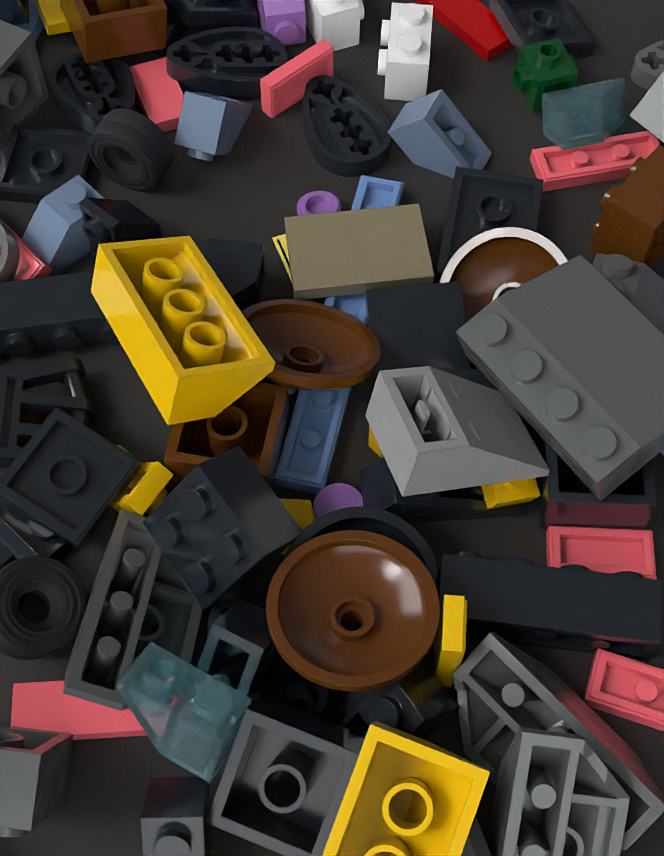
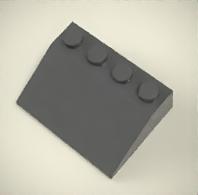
M582 255L497 297L456 331L465 355L600 501L664 449V334Z

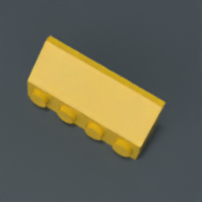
M190 236L98 244L91 293L167 425L216 417L273 371L275 361Z
M378 721L371 723L322 856H461L490 771L431 742Z

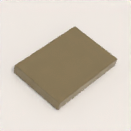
M419 203L284 217L294 299L296 300L361 294L366 290L433 284L434 272Z

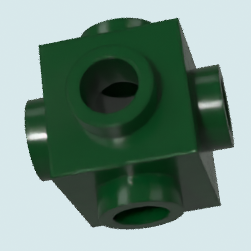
M560 38L520 46L517 65L513 66L512 80L515 89L522 92L531 112L534 113L571 104L579 73L573 55L568 54Z

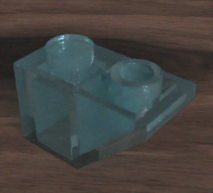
M617 78L542 94L543 135L562 150L604 142L625 122V79Z
M150 642L118 679L116 687L157 751L208 783L212 781L230 755L245 710L252 702L251 698L153 642Z

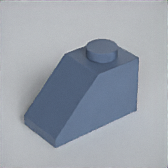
M442 89L406 103L388 131V134L413 164L453 179L456 166L483 170L492 154Z
M185 91L174 144L187 147L188 156L206 161H213L214 155L229 154L251 113L252 104L212 93Z
M79 175L41 199L22 237V240L53 269L48 277L59 275L92 252L89 239L82 228L85 223L79 202L85 197H103Z

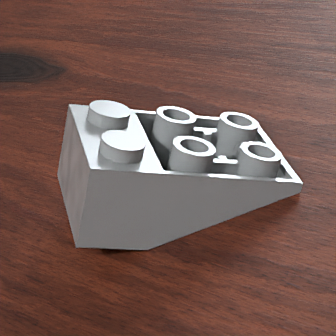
M431 366L379 371L365 416L402 497L548 476L550 470L516 409L499 391Z

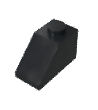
M239 600L212 623L179 720L226 745H229L235 738L246 708L256 700L273 669L279 653L269 633L266 612Z

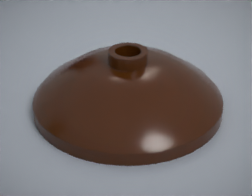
M518 227L495 228L473 237L462 245L445 267L440 283L461 281L465 321L467 323L497 297L569 261V259L550 239L532 230Z
M277 299L251 305L242 311V314L275 361L273 371L265 378L276 383L304 391H336L349 388L366 380L377 369L381 355V347L377 337L364 323L339 309L305 300Z
M345 530L317 536L297 547L283 560L276 570L268 589L266 614L272 641L279 654L292 669L311 682L323 687L357 692L390 685L409 674L419 665L430 650L435 639L439 623L440 605L438 592L431 574L421 560L408 548L380 534L360 530ZM347 621H356L362 627L356 631H349L342 625Z

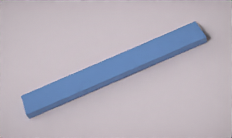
M361 175L351 210L399 206L403 195L404 183ZM364 293L326 297L324 305L348 313L368 327ZM352 386L336 391L299 390L276 470L275 486L316 495L321 489L326 487Z

